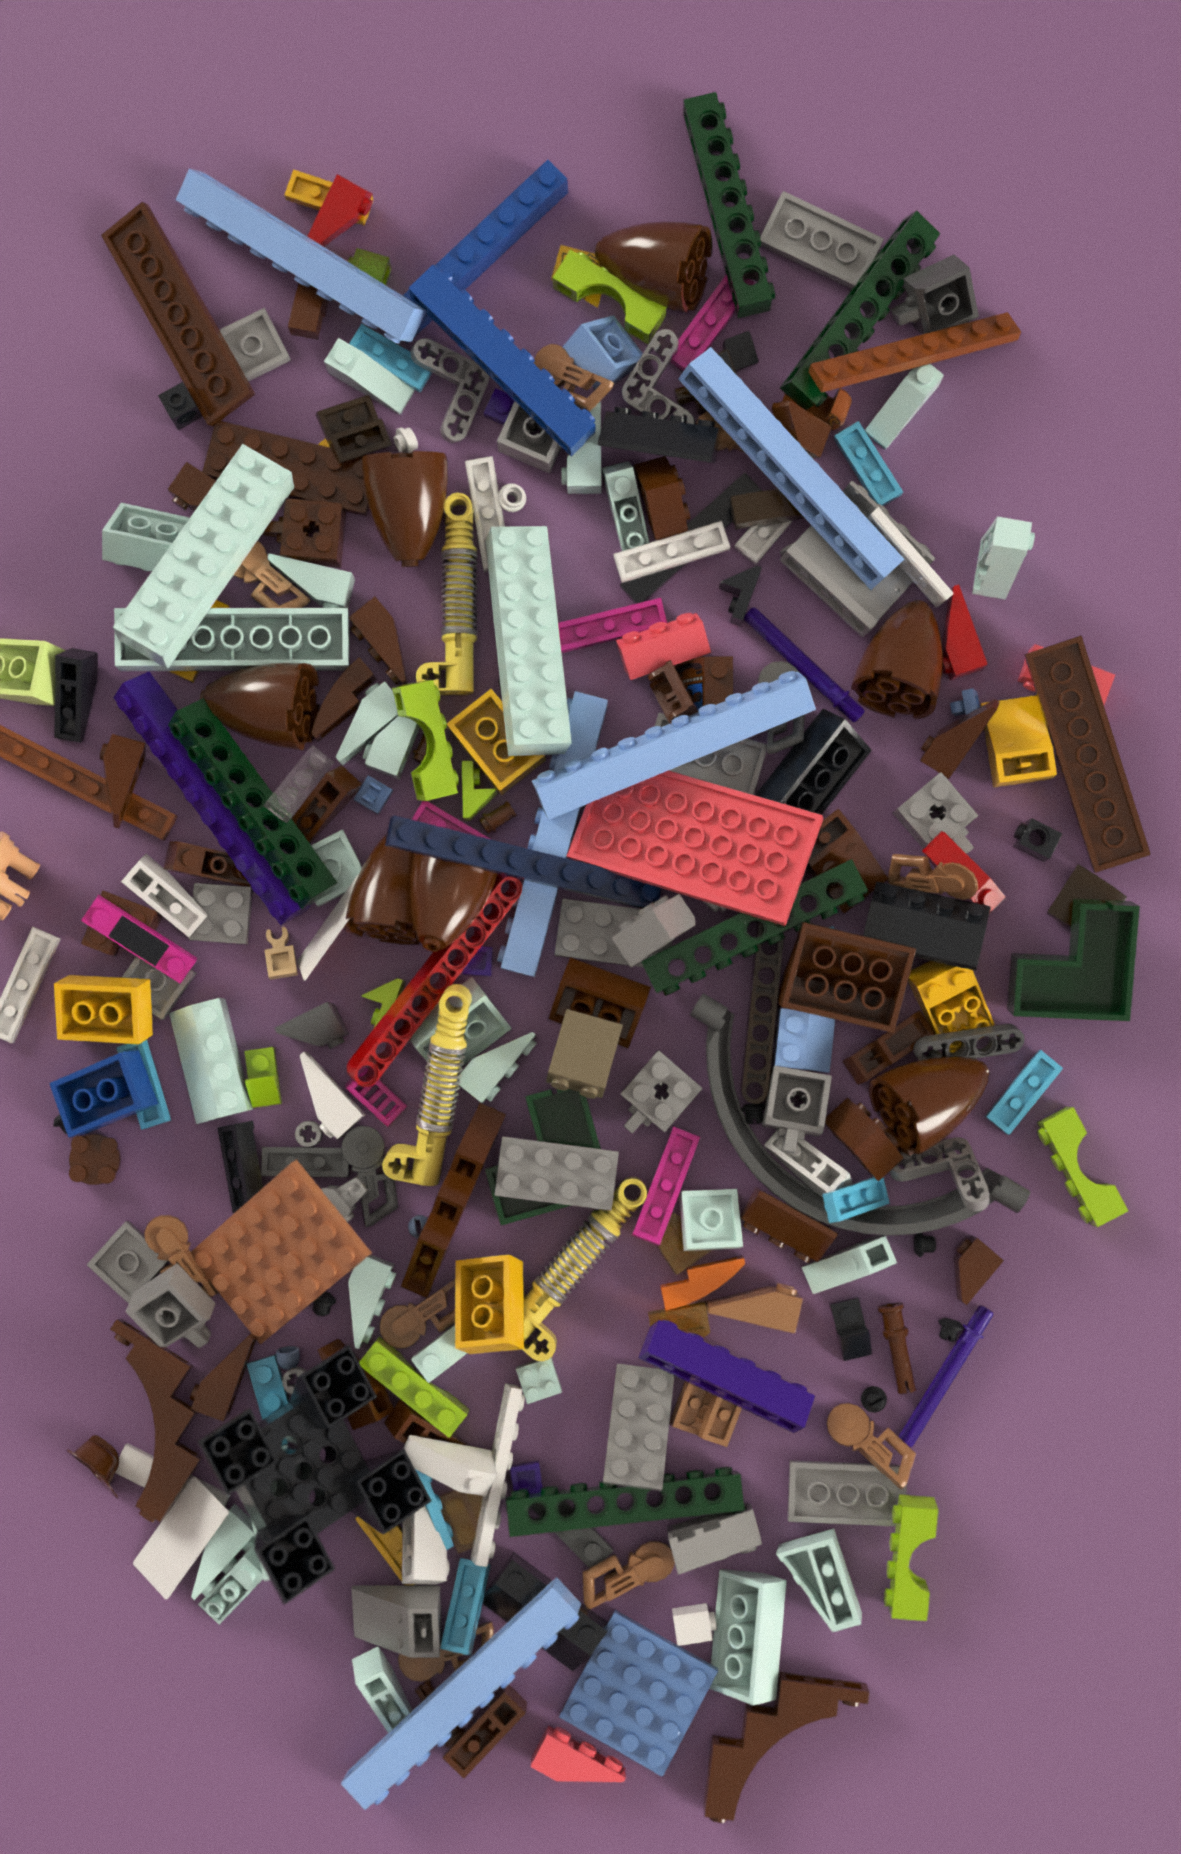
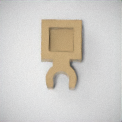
M282 927L283 934L280 939H274L270 929L266 931V938L273 947L272 949L265 950L270 980L298 975L294 946H286L289 941V933L286 927Z

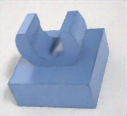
M973 688L961 691L963 700L950 703L951 712L954 716L967 715L980 707L976 690Z
M368 775L353 800L379 815L393 793V789Z

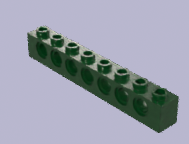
M716 92L683 99V117L725 274L727 275L737 319L768 312L771 309L772 300L775 299V290L773 283H768L766 278L768 264L766 257L761 256L759 252L761 247L759 231L753 230V208L751 204H746V182L744 178H739L740 161L738 154L732 152L733 135L731 128H726L724 120L727 116L724 102H719ZM705 126H712V127H714V129H712V130H707V129H705V128H703V127H705ZM712 151H718V152H720L721 154H720V155H712L710 152H712ZM723 176L728 178V180L720 181L717 178ZM732 202L735 206L727 207L724 203ZM740 228L742 232L734 233L730 229ZM745 253L750 257L747 259H741L737 255ZM747 279H753L757 283L754 285H748L744 281Z
M917 210L902 220L781 385L780 389L803 409L807 410L813 406L819 407L828 397L826 392L821 393L809 374L810 365L831 359L829 350L833 353L834 358L858 352L857 348L862 342L865 343L874 334L875 329L873 326L875 323L883 320L889 313L890 308L888 306L891 301L897 300L905 291L903 278L921 269L919 265L923 258L926 259L935 250L936 245L934 242L941 233ZM891 266L895 269L896 274L893 273ZM876 287L879 289L881 296L876 292ZM860 308L865 312V317L861 314ZM844 329L848 331L850 339L845 335Z
M202 698L177 710L168 724L172 735L181 742L190 760L197 764L204 774L206 782L213 786L221 797L223 805L237 819L241 830L247 833L253 841L257 852L271 866L273 874L285 885L291 899L297 902L301 909H304L328 895L338 882L224 725L212 713L205 699Z
M851 859L800 884L790 912V920L786 923V926L740 913L641 962L656 993L660 994L663 992L665 996H668L680 990L679 984L684 981L690 980L691 984L705 978L707 976L705 971L716 967L717 971L733 964L732 958L742 954L743 958H746L758 952L757 946L767 941L769 945H773L785 939L783 933L792 929L796 933L799 932L802 922L811 923L810 920L821 916L822 920L837 914L836 908L847 903L848 907L862 902L865 900L863 895L868 890ZM831 884H837L842 888L843 894L838 899H831L826 894V888ZM812 897L816 901V908L811 912L803 911L799 905L801 899ZM759 922L763 925L764 932L760 937L754 938L747 933V928L751 923ZM726 935L735 936L738 940L736 948L733 950L723 949L721 946L722 938ZM705 947L711 951V958L708 962L699 963L696 961L695 953L699 948ZM675 960H681L685 964V970L679 976H673L669 972V966Z
M732 1467L715 1468V1473L704 1474L703 1470H691L686 1472V1476L676 1478L674 1473H664L662 1491H660L661 1498L658 1503L653 1505L646 1502V1495L651 1491L650 1489L604 1484L603 1481H599V1486L588 1487L587 1483L571 1484L569 1490L558 1491V1486L540 1488L541 1493L529 1494L528 1489L511 1491V1496L505 1497L510 1537L744 1510L741 1474L733 1471ZM710 1483L718 1485V1493L713 1498H707L704 1495V1489ZM682 1486L688 1487L690 1491L689 1497L685 1501H677L675 1499L676 1490ZM622 1493H629L632 1496L631 1504L626 1508L617 1506V1498ZM594 1496L603 1499V1505L597 1511H591L587 1508L589 1499ZM563 1500H571L574 1503V1508L569 1514H561L558 1511L559 1503ZM534 1503H541L545 1507L543 1515L538 1518L531 1517L528 1514L530 1506Z

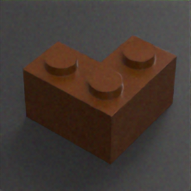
M666 456L633 465L638 490L645 503L649 526L655 540L687 532L686 520L691 519L687 503L682 502L681 496L686 495L683 480L678 476L676 466H670Z
M102 890L100 896L153 930H157L162 918L159 912ZM89 925L81 942L82 945L112 956H116L120 945Z
M847 1097L826 1117L825 1125L879 1182L903 1159V1156L897 1150L900 1144L890 1133L885 1135L888 1129L877 1117L873 1120L869 1118L872 1114L861 1102L855 1105Z

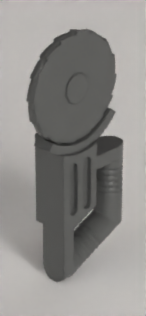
M772 662L760 672L758 684L778 680L781 674L789 671L797 672V669L787 662ZM805 714L793 719V734L774 741V736L787 731V722L768 729L767 754H775L804 741Z
M358 1126L346 1133L342 1141L341 1151L344 1159L352 1166L350 1170L356 1172L357 1177L368 1189L360 1198L364 1225L365 1227H370L398 1209L399 1205L395 1180L389 1178L385 1173L376 1174V1169L382 1165L384 1160L382 1155L384 1154L385 1144L382 1136L376 1129L369 1126ZM383 1180L386 1203L369 1214L368 1203L379 1197L377 1181Z

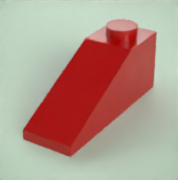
M337 174L307 237L325 247L358 222L362 215L366 216L373 203L370 199L373 193Z
M959 584L953 586L951 591L954 594L948 598L942 643V671L945 675H949L950 681L981 671L988 665Z
M941 831L922 850L923 854L928 857V860L935 868L940 862L943 865L953 862L967 867L974 874L978 881V890L973 897L964 901L991 906V913L1006 897L993 880L945 832Z

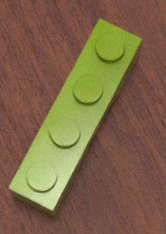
M569 250L552 277L553 289L575 302L593 294L607 295L616 300L625 314V331L649 345L666 317L667 307L638 294L616 276L609 273L606 268H601L592 263L591 258L582 252L577 254Z
M424 680L392 688L398 716L411 719L417 723L426 738V755L421 764L411 772L417 800L429 801L457 794L459 778L456 770L452 768L450 758L453 757V751L449 741H446L444 730H446L447 724L443 713H440L438 705L440 692L437 685H434L433 680Z
M1067 1106L1038 1121L1037 1124L1040 1128L1037 1130L1038 1136L1045 1146L1049 1145L1054 1155L1051 1156V1160L1059 1172L1063 1171L1067 1179L1064 1182L1065 1187L1072 1198L1076 1196L1081 1205L1078 1211L1084 1222L1099 1227L1128 1212L1115 1185L1108 1183L1096 1184L1090 1181L1080 1170L1077 1151L1087 1131L1074 1107Z
M380 1336L359 1362L365 1371L448 1438L451 1437L468 1415L470 1409L448 1391L437 1387L431 1382L428 1383L405 1360L399 1351L387 1344Z
M899 1494L898 1505H893L892 1521L896 1523L895 1533H890L889 1540L890 1551H893V1559L887 1562V1579H890V1588H885L884 1606L889 1607L892 1619L927 1621L930 1592L926 1580L917 1576L909 1568V1561L912 1553L921 1543L936 1538L938 1507L934 1497Z

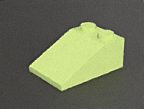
M0 638V698L34 705L55 706V655L66 650L46 641Z

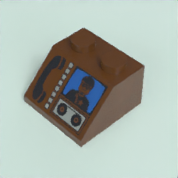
M733 656L700 657L674 665L698 710L708 704L717 705L722 703L726 697L733 694Z

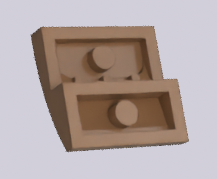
M685 1381L669 1424L672 1427L698 1435L701 1439L728 1447L742 1408Z

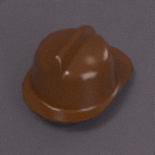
M93 1435L74 1453L68 1449L66 1450L71 1456L86 1466L103 1486L118 1499L117 1494L110 1487V1483L119 1466L117 1451L111 1444L100 1436Z

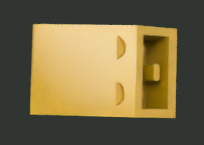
M1037 695L1000 700L996 712L984 728L993 788L1050 780L1056 776L1053 746ZM988 702L981 703L980 706H983V705L987 704Z
M929 961L910 971L909 985L935 1035L995 1025L973 970ZM957 1040L951 1043L949 1052L953 1053L959 1050L962 1042Z

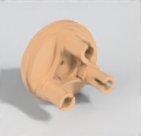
M1 831L0 894L21 907L25 901L15 893L27 899L30 891L8 879L9 875L6 874V868L10 866L30 880L38 871L40 864L20 853L19 848L10 839V835ZM0 899V920L2 921L10 912L12 905Z

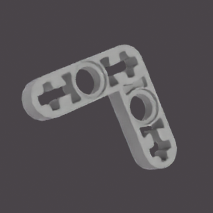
M662 329L654 335L622 388V396L628 404L640 412H651L652 403L656 400H663L666 403L667 409L663 415L659 416V419L666 420L671 414L672 407H675L677 409L673 413L675 416H687V423L695 424L694 417L687 410L654 389L679 347L677 336L671 330ZM668 336H671L672 348L666 347L661 353L663 357H666L664 362L657 356L650 354L652 349L657 353L660 350L661 344L658 341L661 337L666 339ZM648 360H654L658 364V371L653 376H647L643 373V364ZM639 374L644 380L651 383L648 387L643 383L639 390L642 393L640 399L635 397L631 400L629 399L631 394L628 392V389L630 387H637L640 381L635 379V377Z
M420 339L411 348L413 362L458 385L440 428L441 436L449 443H457L466 436L489 382V375L474 361L431 339ZM426 346L428 347V353L434 357L438 355V352L442 355L438 359L436 366L433 365L436 359L430 356L422 359L421 352L418 349ZM446 358L455 360L457 363L456 372L448 373L445 371L443 360ZM478 372V378L482 382H478L472 391L463 389V386L468 389L471 385L472 377L469 374L472 375ZM465 396L471 400L472 407L470 411H462L458 407L459 397ZM457 416L462 417L457 426V430L460 433L452 436L450 434L451 429L447 426H451L456 421Z
M956 1137L940 1141L919 1155L913 1154L908 1156L901 1151L899 1153L903 1156V1159L889 1171L890 1176L894 1180L902 1182L950 1170L962 1202L967 1209L981 1211L990 1202L989 1190L969 1142L964 1138ZM954 1150H959L961 1154H957ZM942 1153H945L947 1158L943 1159ZM928 1155L937 1157L934 1163L928 1164L922 1161ZM914 1160H917V1166L914 1165ZM903 1164L905 1169H900L898 1165ZM963 1170H971L975 1173L970 1178L959 1176V1173ZM975 1187L976 1194L980 1198L975 1199L974 1196H971V1188Z

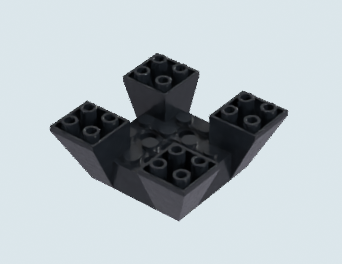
M346 1345L298 1376L289 1403L259 1423L251 1409L248 1408L196 1441L225 1496L230 1495L234 1491L239 1495L257 1529L254 1551L284 1605L335 1570L317 1535L322 1530L351 1511L381 1534H386L432 1501L405 1449L364 1460L343 1419L377 1397L350 1345ZM284 1438H286L288 1442V1446L285 1452L282 1450L281 1447ZM322 1448H324L325 1450V1458L323 1461H321L320 1459V1452ZM300 1464L301 1474L297 1478L295 1470L297 1465ZM275 1480L277 1483V1490L274 1494H272L270 1487L272 1482ZM313 1490L315 1493V1499L311 1504L309 1496L311 1491Z

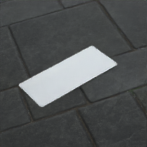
M358 875L297 960L304 981L349 919H346L347 906Z
M193 1477L133 1561L134 1566L165 1599H168L225 1520L229 1511L196 1477Z

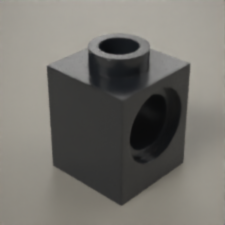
M183 382L158 395L178 430L203 417Z
M1031 818L1025 824L1021 822L1013 835L1017 839L1013 847L1045 862L1051 858L1063 833ZM1031 832H1037L1041 836V844L1039 846H1035L1030 842L1029 835Z

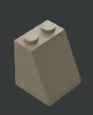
M566 1009L546 1083H550L552 1087L558 1090L571 1089L578 1091L586 1098H603L623 1025Z

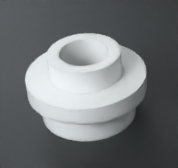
M400 427L396 429L394 443L400 453H412L413 450L418 448L416 436L411 428L404 429Z
M506 484L498 493V502L504 510L517 512L525 505L526 494L519 485ZM507 495H513L516 502H509Z

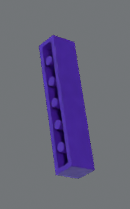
M658 1320L650 1326L639 1354V1359L792 1433L805 1428L815 1395L807 1392L805 1386L786 1382L781 1379V1375L774 1371H764L755 1367L756 1364L746 1358H737L729 1354L730 1351L722 1346H712L704 1342V1339L698 1334H687L677 1329L678 1326L671 1321Z

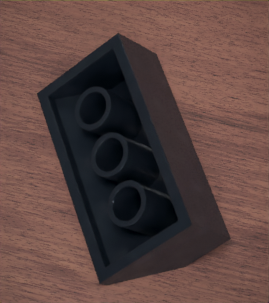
M614 407V412L606 411L598 439V446L716 463L721 429L715 428L714 421L698 419V425L686 423L687 417L670 415L669 421L659 419V413L642 411V416L631 415V409Z
M822 709L804 732V741L791 748L755 796L822 815L872 750L846 719Z
M876 881L863 936L916 948L914 956L916 958L976 971L991 906Z
M513 1552L486 1589L483 1604L506 1622H509L552 1580L517 1553ZM580 1602L581 1605L577 1614L579 1619L568 1630L563 1627L556 1634L558 1636L556 1641L545 1650L571 1671H574L590 1657L608 1632V1622L591 1609H587L582 1602Z

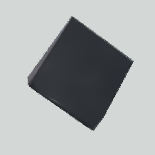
M749 331L723 341L722 349H728L735 372L759 363Z

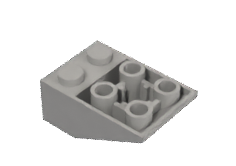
M352 1585L354 1637L410 1658L440 1657L442 1640L440 1585Z

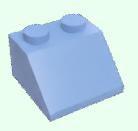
M614 315L581 324L563 346L568 355L574 359V364L578 367L614 382V384L632 372L643 355ZM596 381L592 387L596 389L601 383Z
M778 1009L772 1066L830 1073L835 1019L797 1010Z

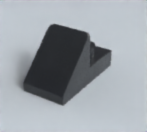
M754 566L720 582L719 589L739 596V598L733 596L727 613L733 614L730 623L741 626L762 567Z
M855 1297L830 1303L843 1361L872 1355L869 1329L865 1325L859 1298Z

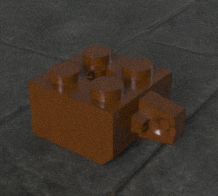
M285 499L284 516H279L278 521H271L264 530L263 535L277 538L276 542L281 543L280 556L321 566L341 568L346 511L342 503ZM317 529L318 532H315L313 534V537H310L308 535L309 533H312L313 530Z

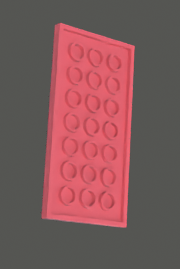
M666 771L586 804L567 853V858L602 867L626 878L786 926L822 825L823 815L672 771Z

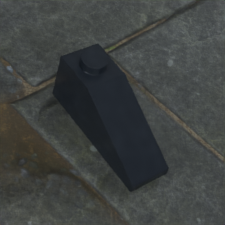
M71 648L55 655L54 738L78 743L83 742L97 684V652Z

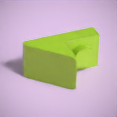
M462 761L464 821H471L498 794L497 789H475V785L481 784L480 768H475L473 761Z
M397 978L361 995L364 998L382 1003L381 1009L376 1008L373 1013L372 1025L376 1026L402 993L406 981Z
M275 1047L245 1051L248 1079H245V1084L252 1107L282 1104Z

